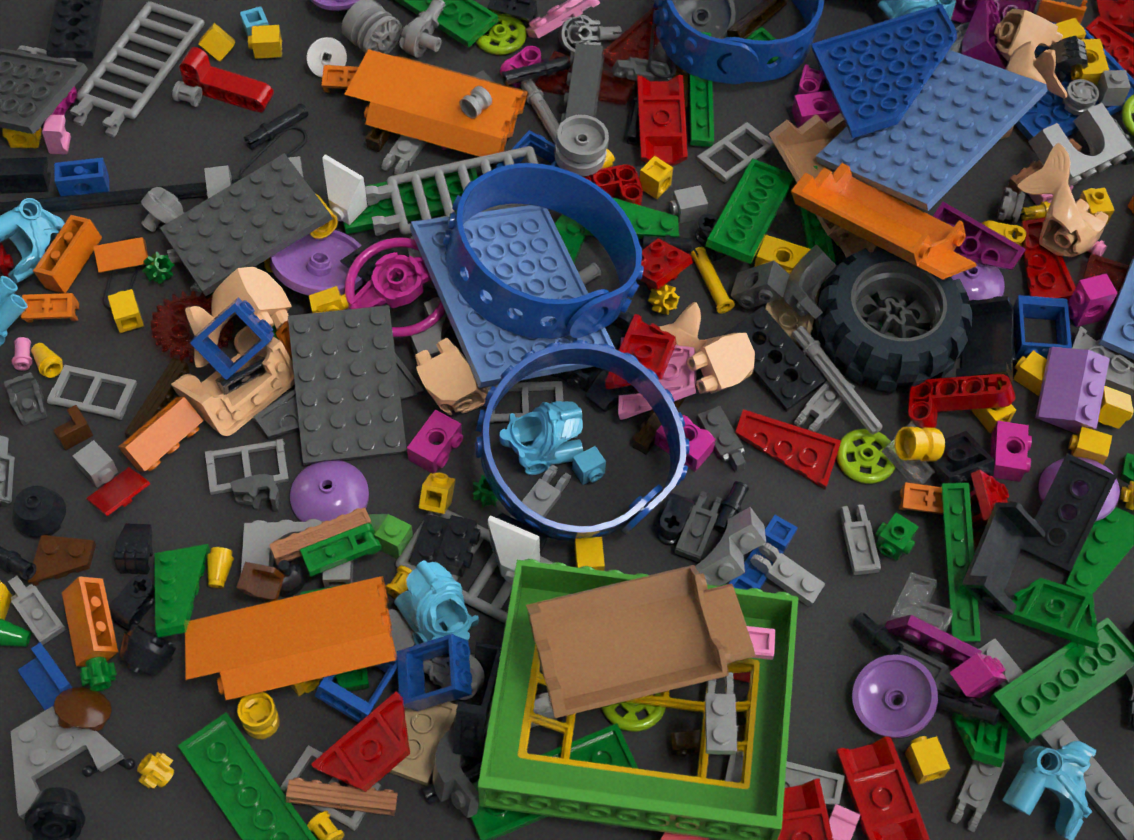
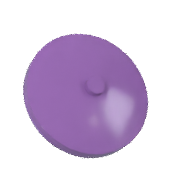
M337 230L321 239H316L309 233L271 256L270 266L278 280L296 292L311 295L337 286L340 294L343 295L345 294V280L349 268L342 264L340 260L362 245L354 238ZM358 275L355 281V290L364 283V280Z

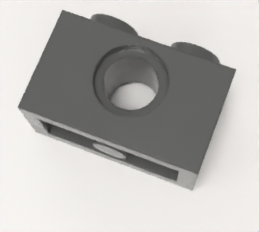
M774 260L739 272L736 276L731 297L746 310L781 299L784 296L789 273Z

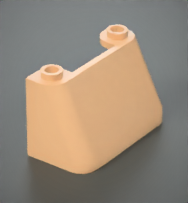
M248 325L236 334L234 345L238 354L231 359L233 362L260 340ZM273 337L265 347L251 358L253 359L256 356L265 357L262 364L267 372L227 395L223 394L215 381L222 376L218 371H215L203 382H200L194 375L185 374L171 385L180 397H185L196 412L221 435L229 436L295 384L293 362L283 343Z

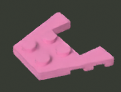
M567 0L560 6L557 5L548 10V14L544 17H537L530 21V26L525 30L529 37L540 38L562 26L568 19L576 18L583 14V11L589 7L599 5L600 2L599 0Z
M676 345L663 378L658 380L665 389L670 391L674 401L696 393V370L691 371L686 362L695 353V348ZM640 393L619 396L618 414L620 420L652 409Z

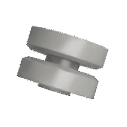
M574 115L561 122L557 130L554 151L555 161L558 166L580 176H588L599 171L605 162L606 149L609 142V134L605 125L597 118L588 115Z

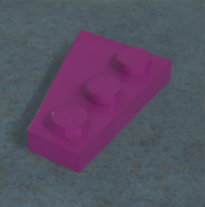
M913 615L889 620L885 625L888 633L950 657L953 662L960 665L976 653H982L981 650Z

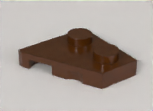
M42 535L33 561L37 567L36 573L31 579H28V583L37 586L40 581L52 577L59 579L73 572L78 573L90 569L96 547L94 540Z

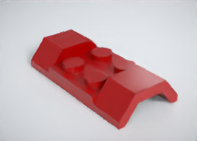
M678 75L669 81H649L643 76H637L641 160L648 163L656 156L668 165L675 166L688 158L683 75Z
M886 736L873 744L851 750L846 748L836 750L846 777L845 782L856 812L860 814L859 820L868 840H930L891 737Z
M820 778L813 779L803 785L785 788L782 830L777 840H833Z

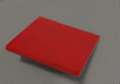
M128 467L86 499L108 516L120 506L126 507L133 501L131 498L149 486L150 482Z

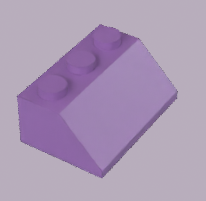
M1050 347L1035 418L1078 434L1082 426L1093 430L1097 429L1110 358L1086 349Z

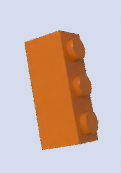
M70 215L33 270L46 289L60 293L67 292L93 253V246L98 245L102 239L92 221Z
M176 397L120 444L118 448L138 471H151L161 463L159 459L166 453L171 454L180 447L179 442L184 437L189 438L200 429L198 425L204 420L185 397Z
M78 577L62 592L76 666L86 667L85 662L94 657H105L107 661L118 653L103 579Z

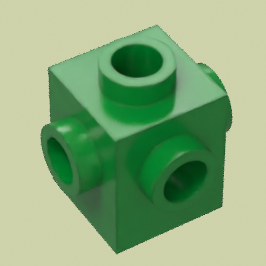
M895 513L888 524L883 522L875 535L879 538L876 548L884 556L892 557L898 561L903 553L908 555L916 543L913 538L919 526L900 514Z

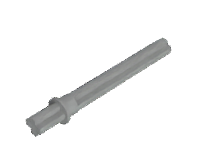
M532 79L521 81L522 84L520 86L522 90L528 91L526 101L533 106L556 144L559 123L545 102L543 92L538 90Z
M798 327L796 331L792 332V336L804 349L803 353L809 356L869 433L873 435L878 433L882 429V424L827 357L820 347V342L814 340L804 327Z

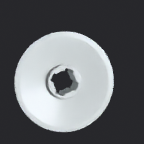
M326 37L316 40L310 46L307 53L308 66L319 77L323 75L324 65L345 66L347 61L344 46L334 38ZM323 53L329 54L328 60L322 59Z

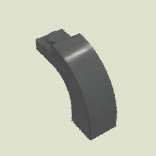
M817 244L792 270L784 292L785 301L801 317L810 313L815 319L823 313L815 303L816 293L836 267L835 263Z
M454 726L445 733L438 744L432 776L433 786L441 802L451 798L454 806L460 809L466 818L477 814L479 793L461 768L478 758L453 753Z

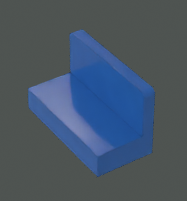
M40 642L31 648L36 658L19 668L18 672L44 710H47L54 705L56 697L61 692L72 688V686Z

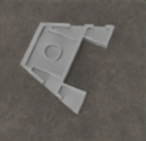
M54 705L11 730L17 813L19 817L24 819L26 812L40 792L36 780L88 749L98 770L103 772L124 759L123 754L97 731L90 730L89 728L61 727L58 724V716L55 714Z

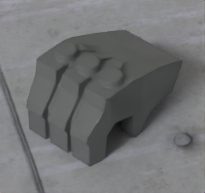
M29 372L23 374V376L20 375L4 381V386L10 397V404L13 406L23 426L47 418L44 396L38 381L32 373Z
M258 474L230 482L236 503L252 505L254 510H259L261 501L271 500L272 511L278 512L281 499L273 475Z

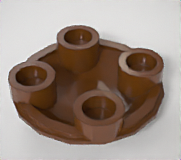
M85 687L67 689L61 692L54 702L58 724L63 728H89L93 731H99L104 728L105 722L110 718L112 712L110 701L98 691H91Z

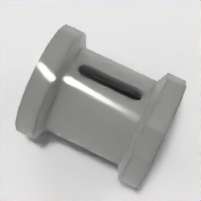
M177 81L173 88L172 97L175 101L183 100L191 103V106L197 107L201 102L203 91L199 86L194 88L185 85L182 81Z

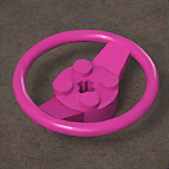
M386 239L371 245L357 256L350 266L345 280V295L349 309L377 307L386 303L391 308H397L398 306L411 303L423 293V284L432 280L423 258H413L410 255L407 257L394 252L384 255L376 262L372 279L355 295V281L358 272L372 256L381 251L399 247L419 251L414 239ZM398 277L400 281L395 282L394 278ZM440 301L432 314L421 322L405 327H392L393 337L412 336L432 327L446 312L442 302Z

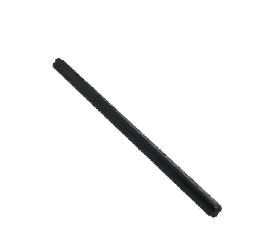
M232 179V184L240 179ZM206 182L159 186L172 193L177 199L207 196ZM155 187L39 198L35 200L40 203L42 209L48 212L141 203L147 192ZM23 200L0 202V216L13 210Z

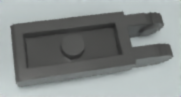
M701 491L696 505L692 508L675 549V554L699 563L714 528L723 498L717 497L713 502L711 511L702 508L707 500V493Z

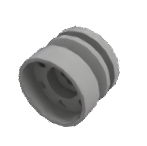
M359 0L347 11L341 26L342 34L365 54L368 49L384 54L390 53L398 43L402 32L401 23L389 12H386L375 0Z

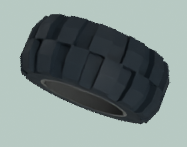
M876 246L873 252H869L864 248L845 258L844 263H840L832 270L826 278L824 288L820 294L818 307L823 313L816 318L815 326L820 343L825 344L823 351L836 368L843 366L846 369L845 375L847 378L859 385H862L863 381L876 385V391L893 393L896 387H904L905 391L908 392L911 386L915 387L928 379L942 378L953 369L956 360L960 358L968 340L967 337L972 328V310L968 304L969 297L960 279L953 280L951 277L941 279ZM873 298L877 299L878 305L873 301ZM919 328H928L929 331L923 330V329H919Z

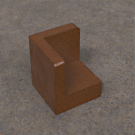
M77 405L67 409L72 420L54 429L65 451L93 436L87 421Z
M245 562L237 588L247 596L276 601L285 575L274 567Z

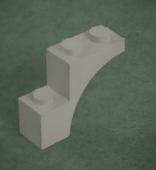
M439 297L424 302L426 318L439 305L441 301ZM446 312L432 327L410 336L411 346L415 355L423 350H428L432 358L441 354L436 344L444 339L446 331L451 325Z
M751 507L728 519L726 531L718 545L706 558L695 566L700 574H704L707 585H724L744 574L743 555L766 543L764 524Z

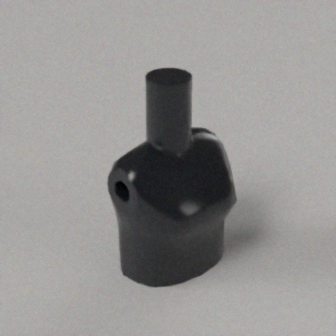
M281 560L278 567L285 577L279 595L289 598L303 588V571L297 562L289 564L287 560Z

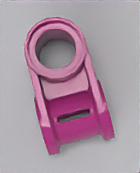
M536 46L525 47L502 64L500 74L502 75L503 71L541 62L540 49ZM522 82L514 83L513 85L516 88H520Z
M805 64L797 95L820 92L825 81L822 71L810 68L809 65Z

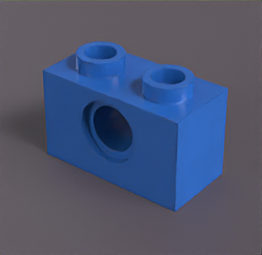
M103 158L55 163V184L60 196L109 192V174Z

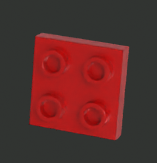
M658 238L642 250L641 265L644 266L641 281L646 283L649 290H658L671 279H677L678 274L693 263L690 254Z
M981 470L971 473L975 490L970 492L971 505L979 503L981 509L980 514L972 517L974 529L986 526L995 503H1008L1007 498H1009L1006 486Z

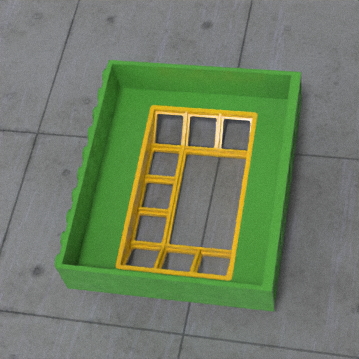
M534 559L517 560L478 783L480 806L716 840H777L782 830L798 596H791L786 592L768 593L757 588L747 590L734 588L746 626L775 629L773 660L747 658L731 662V664L727 665L728 672H751L748 700L736 702V712L747 711L745 740L737 742V752H744L742 778L739 783L706 778L709 754H706L705 701L698 702L670 698V690L661 692L660 696L648 695L624 702L697 711L704 714L697 777L569 759L576 713L567 715L566 722L562 723L536 714L533 711L537 684L546 685L543 674L540 673L538 651L533 639L526 605L649 575L643 573L636 575L623 574L618 570L600 571L589 566H582L580 568L570 567L559 562L547 564L540 563ZM707 585V589L719 587L714 585ZM531 723L564 734L561 758L527 753Z

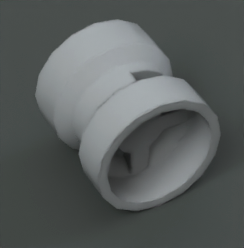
M476 86L471 90L470 95H465L460 100L462 111L473 119L481 114L482 109H487L492 104L491 95L481 86Z

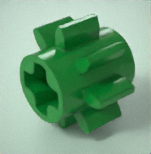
M155 252L151 257L148 256L143 261L147 266L142 272L149 278L148 281H158L161 284L165 279H170L174 275L170 270L175 265L168 258V255H159L158 252Z
M482 474L479 483L473 482V490H475L473 499H480L482 507L486 505L496 507L498 499L491 490L486 477Z
M105 657L91 658L85 662L86 667L81 668L82 686L89 685L91 691L106 690L111 687V681L116 680L114 662L107 664Z

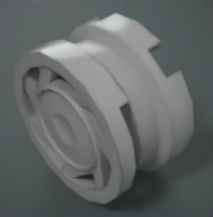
M1074 80L1068 85L1066 89L1068 96L1062 99V103L1065 104V109L1069 113L1080 116L1087 109L1095 106L1099 97V90L1097 86L1088 80Z
M1005 187L998 208L997 220L1012 219V223L1016 224L1018 222L1025 197L1023 191H1020L1017 195V192Z

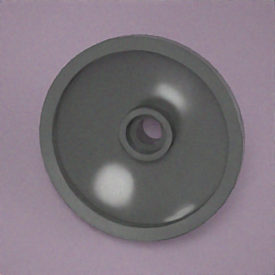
M672 0L679 15L686 23L699 32L711 33V37L718 39L726 38L728 36L727 30L734 25L736 13L733 0ZM702 14L705 16V20L699 21L697 16Z

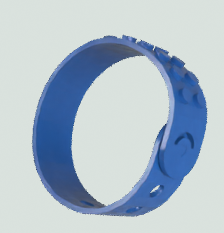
M672 0L654 1L653 8L657 10H654L653 23L656 24L657 38L660 40L666 54L686 72L699 78L727 84L763 82L784 77L796 70L805 61L810 52L811 44L820 21L824 0H791L801 12L806 28L790 37L771 41H757L738 37L718 39L705 35L686 23L679 15ZM778 56L774 63L767 64L771 58Z
M518 163L498 167L481 175L476 180L468 183L462 196L458 195L452 206V209L456 210V212L450 213L447 223L448 228L451 230H445L443 244L446 245V263L452 281L463 299L487 321L501 329L529 338L553 339L568 335L573 338H581L609 326L618 318L621 312L626 313L632 302L628 297L633 298L639 287L636 280H641L644 266L641 265L642 248L625 212L598 185L576 173L555 166ZM505 204H529L559 212L581 224L598 239L615 266L620 288L612 292L601 289L571 299H545L514 289L501 281L482 264L467 240L463 223L481 211ZM465 267H466V269H467V271H468L469 278H468L467 275H466ZM483 290L491 295L492 301L485 297ZM516 308L520 310L523 315H514L509 311V309ZM547 316L554 317L553 320L548 322L541 321L542 318Z
M575 340L572 343L566 344L555 342L546 345L545 349L534 352L533 350L526 353L520 358L521 362L515 367L510 365L501 374L500 377L502 379L499 381V385L497 388L492 386L485 398L486 401L483 406L487 407L486 411L480 410L476 431L481 433L480 437H476L475 455L476 458L481 459L483 472L491 490L509 514L516 520L538 532L548 535L549 538L575 542V538L604 537L629 522L621 530L626 535L657 507L676 485L679 486L680 481L684 480L688 466L684 464L686 454L690 452L689 439L685 438L684 418L681 412L677 411L672 394L658 381L659 378L656 373L638 362L635 356L620 352L608 344H591L584 340ZM561 364L590 365L612 372L634 386L657 415L668 441L670 470L664 488L658 484L645 497L639 496L628 506L630 510L624 515L612 521L594 526L560 524L546 519L521 502L507 486L495 465L490 449L489 423L494 410L504 395L521 379L540 369ZM657 494H659L651 503H649Z

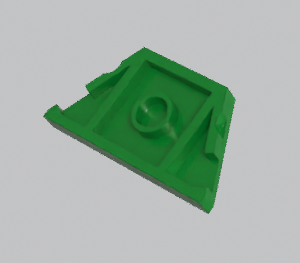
M1041 577L1031 583L1028 588L1014 594L1012 601L1017 606L1013 615L996 614L1096 650L1099 648L1093 595Z

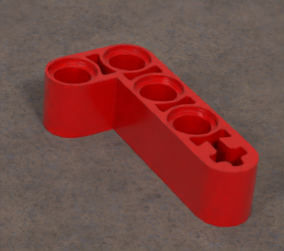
M191 47L179 65L184 84L194 88L196 86L201 87L202 95L260 113L265 110L274 95L273 89L264 82L210 66L208 55L197 47Z
M619 165L600 169L594 174L582 176L598 185L612 198L618 197L619 200L642 206L643 189L637 171L633 166Z
M1004 374L928 379L915 387L911 386L908 413L914 427L936 428L939 411L1007 407L1014 402L1015 392L1009 377Z

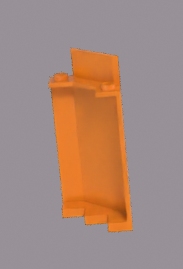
M370 49L367 50L345 92V95L370 101V105H367L364 113V118H366L365 125L479 157L504 152L507 138L513 136L518 114H523L528 91ZM476 86H481L491 95L492 104L487 109H482L481 114L473 119L462 111L460 100L465 95H470L471 90Z
M841 163L833 174L832 171L823 168L815 179L812 175L805 172L791 190L795 204L941 279H946L977 266L975 262L954 252V249L957 246H961L966 237L962 221L959 220L953 227L852 177L850 166Z
M383 576L189 621L185 633L186 680L220 672L221 677L217 679L219 692L221 695L225 694L226 700L397 660L391 633L393 628L387 605L389 601Z

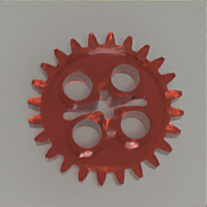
M182 291L180 298L172 294V301L163 299V306L157 305V312L152 313V338H155L156 346L161 345L163 353L170 350L171 358L178 354L181 361L186 356L189 357L190 363H193L194 347L190 344V323L185 310L188 307L197 306L203 308L211 315L213 295L207 299L203 292L200 296H196L195 291H192L191 295L187 296ZM233 317L228 320L220 332L217 346L221 350L222 347H228V340H232L234 329Z

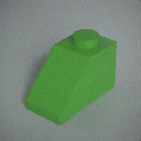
M368 514L375 531L373 535L382 546L380 551L398 559L413 537L412 525L390 514Z

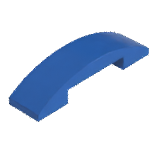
M774 515L765 529L766 543L776 547L779 553L783 554L798 527ZM759 547L755 548L745 561V573L729 582L734 588L745 590L750 588L761 589L768 579L765 577L766 574L752 565L750 561L753 555L758 554L769 560L771 565L774 563L760 553Z

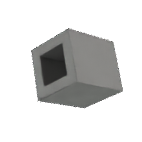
M1126 70L1103 71L1097 84L1099 104L1103 103L1104 106L1123 105L1131 88Z
M701 185L674 191L673 201H670V209L672 215L678 216L679 223L698 220L702 215L707 214L708 202Z
M94 440L73 455L78 468L97 488L103 483L112 480L114 475L118 473L113 460Z

